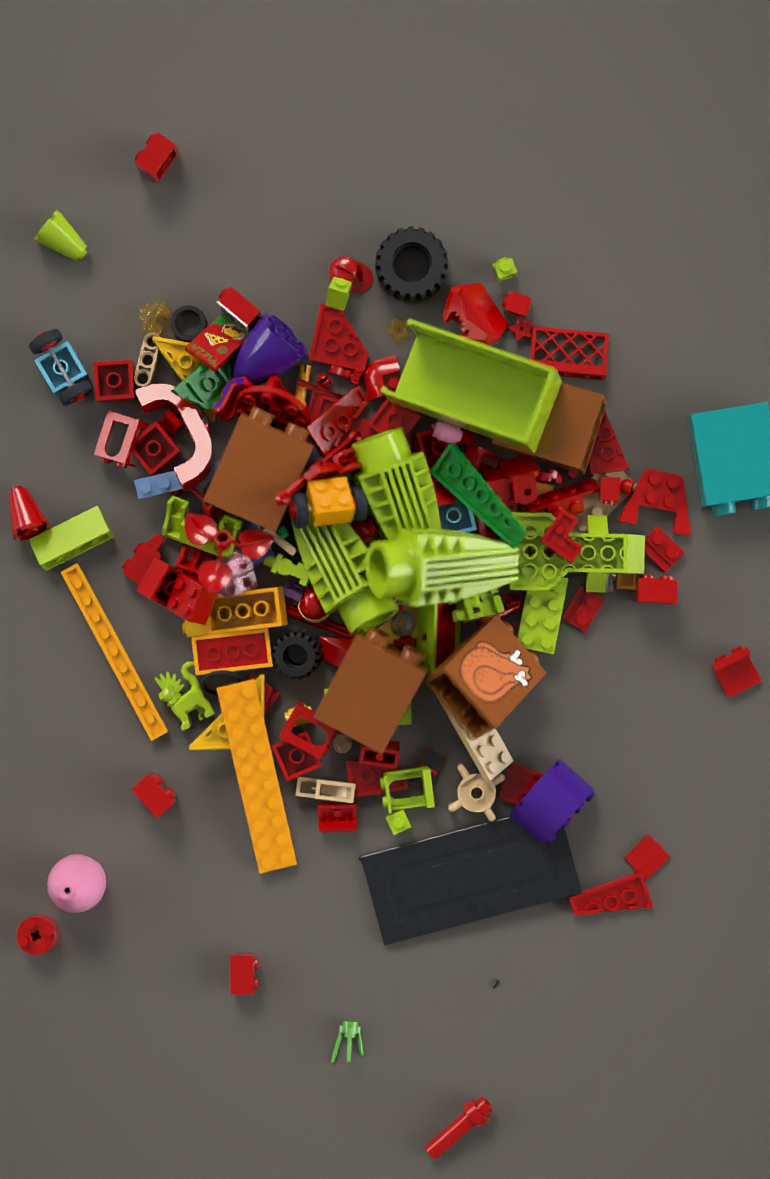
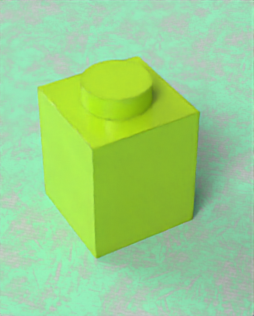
M333 277L328 288L325 306L344 311L349 300L352 282Z
M404 809L397 810L386 816L393 835L411 828Z

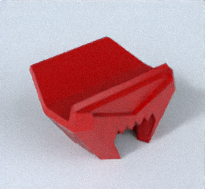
M481 283L461 284L450 289L443 312L444 322L449 323L453 319L463 332V334L458 336L484 345L496 343L509 324Z

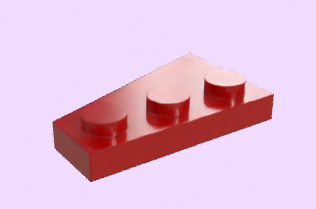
M346 760L349 783L356 784L354 797L385 793V789L381 790L380 778H383L382 772L402 770L399 768L359 764L358 761ZM407 779L396 780L389 785V792L408 789Z

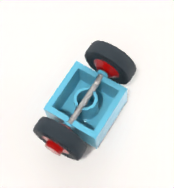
M58 329L44 331L37 335V338L29 344L33 354L47 351L46 354L34 361L52 392L56 396L59 395V400L63 406L82 401L93 390L90 382L85 380L90 377L68 341L54 348L63 339Z

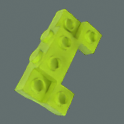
M172 496L167 502L162 535L218 556L219 549L215 545V540L212 542L207 540L203 546L194 545L188 540L184 524L186 514L189 513L190 502ZM224 515L220 523L217 524V532L226 530L230 533L231 538L233 537L236 542L238 541L242 529V521ZM231 543L227 550L222 551V558L232 561L236 555L237 546Z

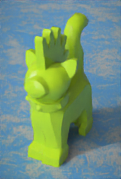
M191 661L184 663L181 668L183 678L191 685V689L182 696L179 692L184 687V684L179 685L181 679L176 682L175 673L172 679L168 671L166 672V678L162 673H160L161 680L157 677L154 678L162 689V692L158 694L159 699L167 702V706L171 707L174 714L181 720L182 731L192 725L189 712L194 709L199 712L198 718L200 721L215 714L212 705L204 697L196 676L189 673V669L195 666L194 662Z

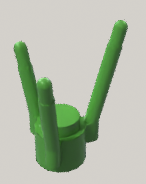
M344 1020L343 1025H340L331 1063L335 1062L343 1033L344 1037H348L347 1062H350L352 1038H355L356 1035L360 1055H364L361 1026H358V1021Z

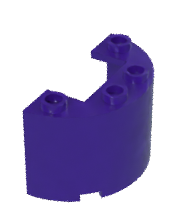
M560 758L509 815L540 844L544 846L548 843L550 845L557 837L555 835L557 830L561 826L565 829L572 821L570 816L574 812L578 814L585 806L583 804L584 800L589 802L595 795L593 792L594 788Z

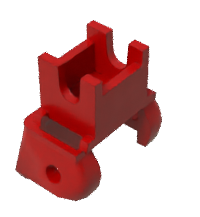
M517 456L498 463V467L495 470L479 473L504 505L516 503L528 505L537 500L535 476L540 473L539 465L528 457ZM530 489L529 494H524V491Z

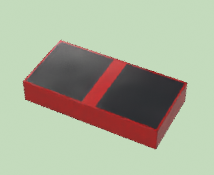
M428 747L418 767L428 766L433 781L445 756ZM422 777L411 779L412 783L423 788Z

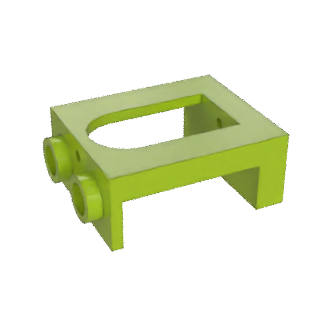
M428 766L382 772L383 778H380L381 790L385 789V797H382L383 808H387L389 814L392 813V810L426 806L427 808L435 807L431 771ZM422 777L424 795L394 799L390 796L389 785L393 781Z

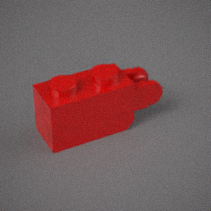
M156 533L148 543H139L133 550L135 555L132 559L128 558L123 564L122 568L124 570L122 573L140 585L154 558L162 560V553L159 552V549L164 543L163 535Z

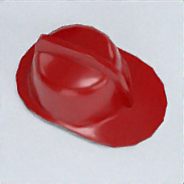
M343 256L335 259L330 265L329 276L331 280L333 277L352 282L351 292L363 293L371 287L373 274L365 264L353 258Z
M367 516L365 521L360 522L352 520V522H349V525L367 549H369L379 533L374 518Z

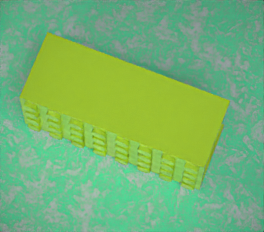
M408 319L407 325L417 337L395 393L383 386L381 393L396 405L535 454L562 383L557 371L551 367Z

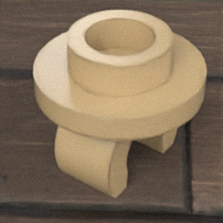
M345 734L337 735L333 740L334 749L338 753L348 752L352 747L351 738Z

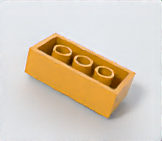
M283 587L217 595L206 622L208 635L288 625Z

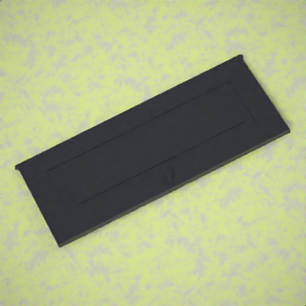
M511 816L359 856V860L363 864L384 946L582 893L565 829L561 826L555 833L557 835L555 840L550 845L546 843L543 846Z

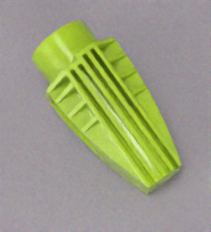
M402 427L373 435L351 445L355 450L354 455L357 463L360 462L362 465L359 468L360 471L351 475L354 486H361L368 500L367 514L374 518L379 529L378 535L382 541L396 540L402 528L441 529L436 495L423 452L411 453Z
M309 513L307 527L295 528L290 516L305 569L326 614L339 612L351 636H355L360 629L368 631L370 627L382 624L398 612L399 608L392 596L377 597L372 592L366 573V558L369 549H367L349 523L314 526L311 514Z
M402 528L396 540L376 541L371 544L366 558L367 579L375 596H395L396 599L410 606L453 601L480 594L517 580L518 577L513 574L518 573L516 568L519 565V554H517L519 548L513 549L509 544L472 533L431 528Z

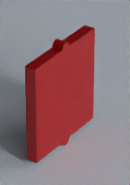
M647 834L624 858L634 867V871H641L643 877L648 880L670 856L661 848L660 843L657 844Z

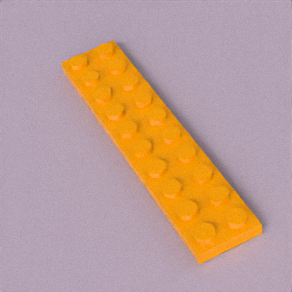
M251 679L216 688L259 873L297 865L255 680Z

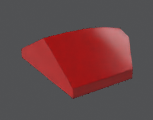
M184 543L175 568L198 575L199 567L204 562H215L214 555Z

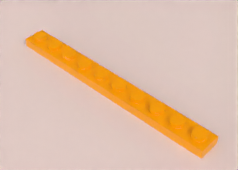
M79 563L61 571L64 580L150 740L152 741L169 732Z

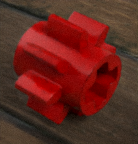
M460 427L463 434L461 441L457 442L460 447L473 444L476 433Z

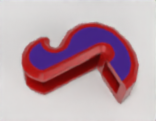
M246 377L232 379L224 386L221 392V399L214 402L213 412L224 422L230 421L234 418L237 407L234 409V404L238 394L242 390L255 385Z

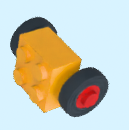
M346 477L308 481L306 498L303 493H295L291 496L292 502L289 510L295 528L307 527L309 513L311 514L314 526L349 523L352 520L360 522L365 521L367 518L368 500L361 486L349 489Z

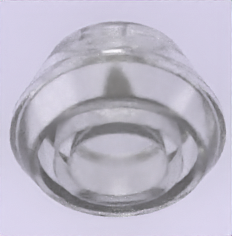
M408 611L397 613L391 620V631L397 636H408L415 630L416 623Z

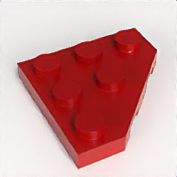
M321 303L308 360L365 372L369 353L342 310L328 307Z

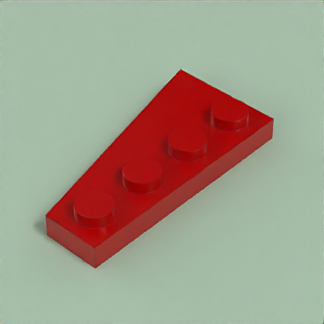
M641 871L583 890L582 893L568 896L574 915L653 908Z

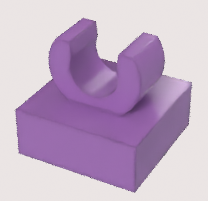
M288 580L284 588L285 602L290 597L294 599L293 605H296L298 601L300 602L306 587Z

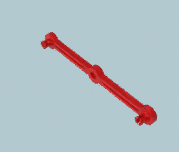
M353 430L344 442L321 461L316 460L313 465L316 463L324 464L329 461L333 462L332 457L348 449L352 444L363 440L364 437H361L359 431ZM303 475L284 492H279L275 503L281 507L285 504L289 506L292 502L290 497L308 483L305 476Z

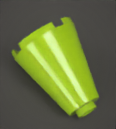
M58 210L53 213L52 217L46 221L33 238L36 242L74 261L77 259L82 260L88 252L85 250L87 247L85 242Z

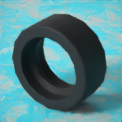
M192 305L181 306L172 314L170 320L171 330L179 340L190 343L207 327V319L199 308ZM185 313H193L200 320L199 330L193 335H185L178 328V320Z

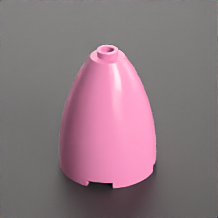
M72 854L62 858L50 871L47 881V891L51 901L61 910L71 913H80L93 908L102 899L106 889V875L103 868L97 861L83 854Z

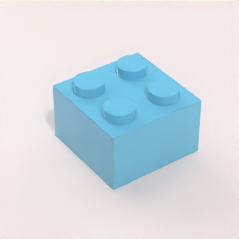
M457 497L455 503L438 507L441 529L466 533L477 530L473 512Z

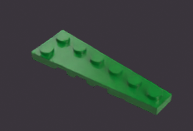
M450 443L431 469L430 474L513 549L517 548L527 532L456 444Z

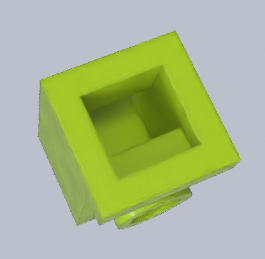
M504 257L492 264L498 282L517 275L512 258Z

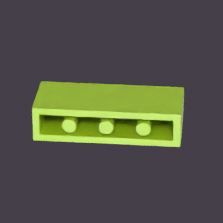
M95 506L29 539L40 566L47 571L114 538L100 508Z

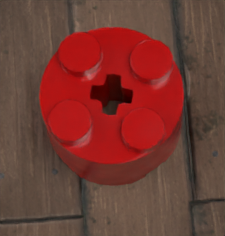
M46 914L30 916L20 924L17 930L18 946L30 955L46 953L55 946L59 939V928L55 920ZM39 931L41 937L37 938L35 932Z

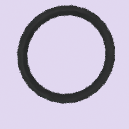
M218 670L205 675L201 680V687L209 694L218 695L217 691L210 690L205 686V681L209 677L227 674L234 676L238 683L242 681L240 676L232 671Z

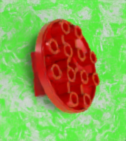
M277 374L269 376L266 386H252L242 390L235 400L234 409L237 407L235 415L238 418L241 412L249 415L254 406L274 415L271 425L284 431L289 422L302 428L310 423V415L307 408L300 400L289 394Z

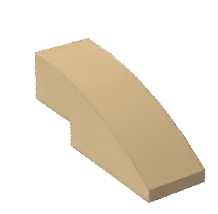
M298 776L295 796L353 803L356 784Z

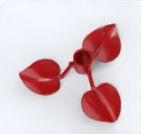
M187 513L185 517V533L192 544L203 546L207 540L210 542L215 540V545L219 549L217 563L206 561L198 570L199 581L208 593L223 589L231 579L230 567L226 564H221L222 551L227 550L231 543L238 548L242 547V553L245 557L259 559L267 553L274 541V536L265 531L248 529L239 534V544L233 537L231 538L228 531L220 530L217 532V524L211 517Z

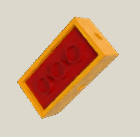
M269 628L191 637L196 675L208 674L218 670L238 671L274 666Z

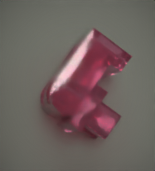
M242 549L234 551V554L228 557L224 556L221 558V564H226L231 569V579L223 589L218 591L217 595L231 597L258 587L255 572L251 570L253 569L252 560L243 555Z

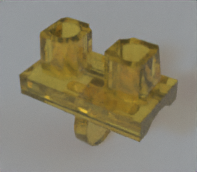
M157 300L151 312L149 311L152 305L149 303L146 304L144 309L138 307L137 311L141 313L138 320L144 322L146 316H148L141 331L158 335L161 333L163 326L155 322L157 317L160 316L167 320L172 312L164 305L163 301Z

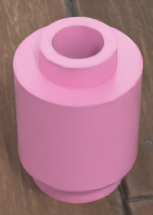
M444 421L441 423L437 422L433 431V437H436L437 440L454 444L461 441L463 434L460 427Z

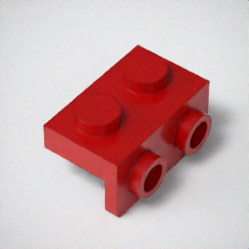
M353 801V803L318 802V831L324 833L341 831L349 833L357 831L356 801Z

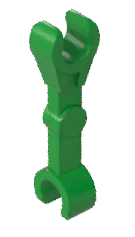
M284 525L277 527V531L282 539L294 534L291 526L285 528Z

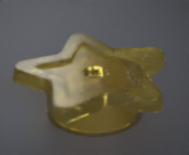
M396 317L393 318L392 326L386 328L387 332L393 334L395 342L401 337H410L407 331L408 321L402 322Z

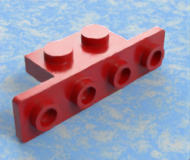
M593 478L585 479L582 482L538 495L536 501L524 506L529 513L545 509L546 513H551L556 518L561 510L564 509L574 516L585 512L583 496L600 491V486Z

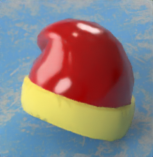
M309 585L298 603V611L305 620L312 623H320L327 619L330 614H326L313 586Z

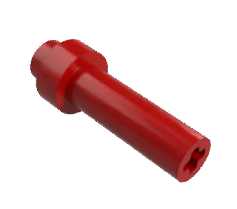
M482 1096L477 1101L471 1099L463 1106L465 1112L424 1146L427 1153L434 1160L439 1158L475 1125L481 1128L490 1120L488 1114L494 1109L485 1097Z

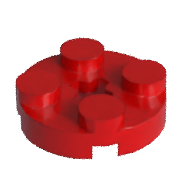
M547 469L546 473L540 470L539 475L535 476L536 482L555 484L557 482L562 484L563 476L557 470Z

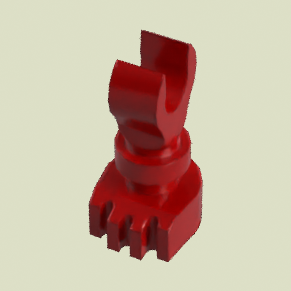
M332 364L329 369V373L344 377V380L347 381L350 379V383L356 386L359 385L363 374L362 371L356 369L353 373L351 369L345 370Z

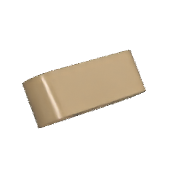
M148 333L143 340L134 374V381L140 388L151 385L154 380L161 352L157 346L150 347L148 342L153 336L159 337L156 333ZM145 357H153L151 365H144ZM141 375H148V381L145 384L139 383Z

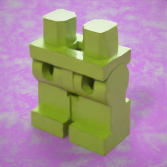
M278 554L277 557L271 555L263 561V564L271 567V572L277 575L280 574L285 577L294 576L300 579L299 584L305 587L311 584L305 566L302 563L298 562L296 566L291 560L286 559L281 554Z
M495 588L466 598L448 601L449 605L457 603L459 609L452 612L454 622L463 621V623L493 617L504 612L500 595L493 596L498 593V589Z

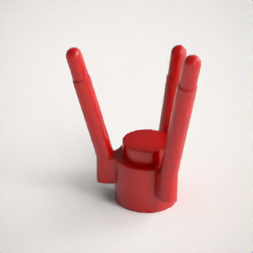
M194 488L190 489L191 492L203 501V495ZM203 501L205 513L190 511V514L216 518L221 514L222 509Z
M511 593L500 596L501 600H506L504 602L505 611L497 615L501 620H504L510 615L517 613V611L522 610L523 604L518 595L513 597Z

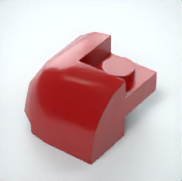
M396 355L375 360L366 367L363 381L369 402L385 398L381 393L382 386L395 393L402 376Z

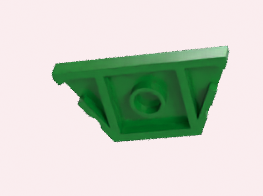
M226 361L216 372L201 364L170 391L198 408L207 411L213 407L215 401L221 399V392L224 386L233 379L231 377L230 364H227Z

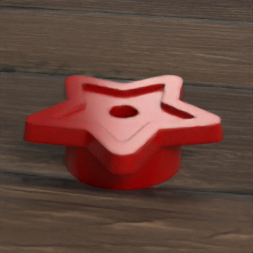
M520 316L517 317L516 324L509 326V329L515 333L516 341L522 337H532L529 329L533 322H525Z

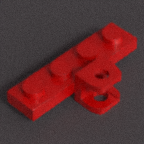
M354 448L345 449L332 457L334 463L331 461L324 464L316 463L309 467L310 470L304 476L307 481L327 479L338 474L343 475L353 473L354 471L357 472L362 465L360 462L357 463V460L348 458L355 453Z

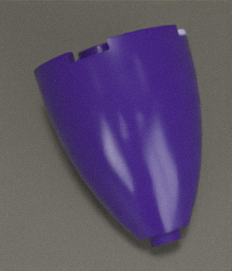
M266 312L244 340L238 352L232 376L233 378L246 377L255 386L266 383L269 376L273 374L280 376L296 365L307 354V349L303 342H297L298 339L293 334L294 331L275 315L269 317V314Z

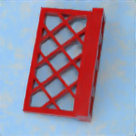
M533 326L530 361L555 369L560 377L604 381L607 372L609 334ZM536 332L545 333L548 339L541 344L536 339ZM558 334L564 335L567 339L562 345H559L554 339ZM577 336H582L586 340V343L581 347H578L573 341ZM595 338L604 339V345L599 349L592 343ZM551 340L557 349L549 354L543 346ZM569 342L576 349L571 355H568L562 349ZM588 344L595 351L589 357L582 352V349ZM539 349L547 356L543 360L534 359V353ZM559 350L566 357L562 362H556L552 357ZM578 352L585 359L581 364H576L571 359ZM598 354L603 360L602 366L594 365L590 359Z

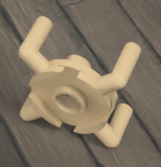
M462 763L458 764L457 769L463 779L457 789L458 800L448 804V810L454 812L463 806L471 812L484 811L489 821H494L496 816L490 807L496 797L495 786L505 780L504 774L499 773L491 781L485 782L481 774H469ZM478 787L482 790L480 798H473L471 796L473 788Z

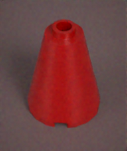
M21 485L13 487L9 492L13 539L19 538L20 541H25L41 534L40 532L44 529L45 531L49 530V522L28 489Z

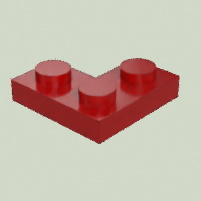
M562 509L540 541L572 563L583 547L569 538L568 534L579 520Z

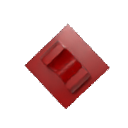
M169 410L163 415L159 423L173 436L178 432L183 421L175 416L177 414L176 411L171 412Z

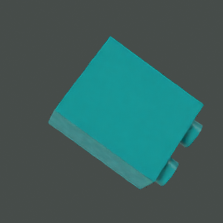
M768 402L695 413L688 416L686 420L701 508L712 507L713 516L736 513L735 503L749 500L751 510L769 508L770 411Z

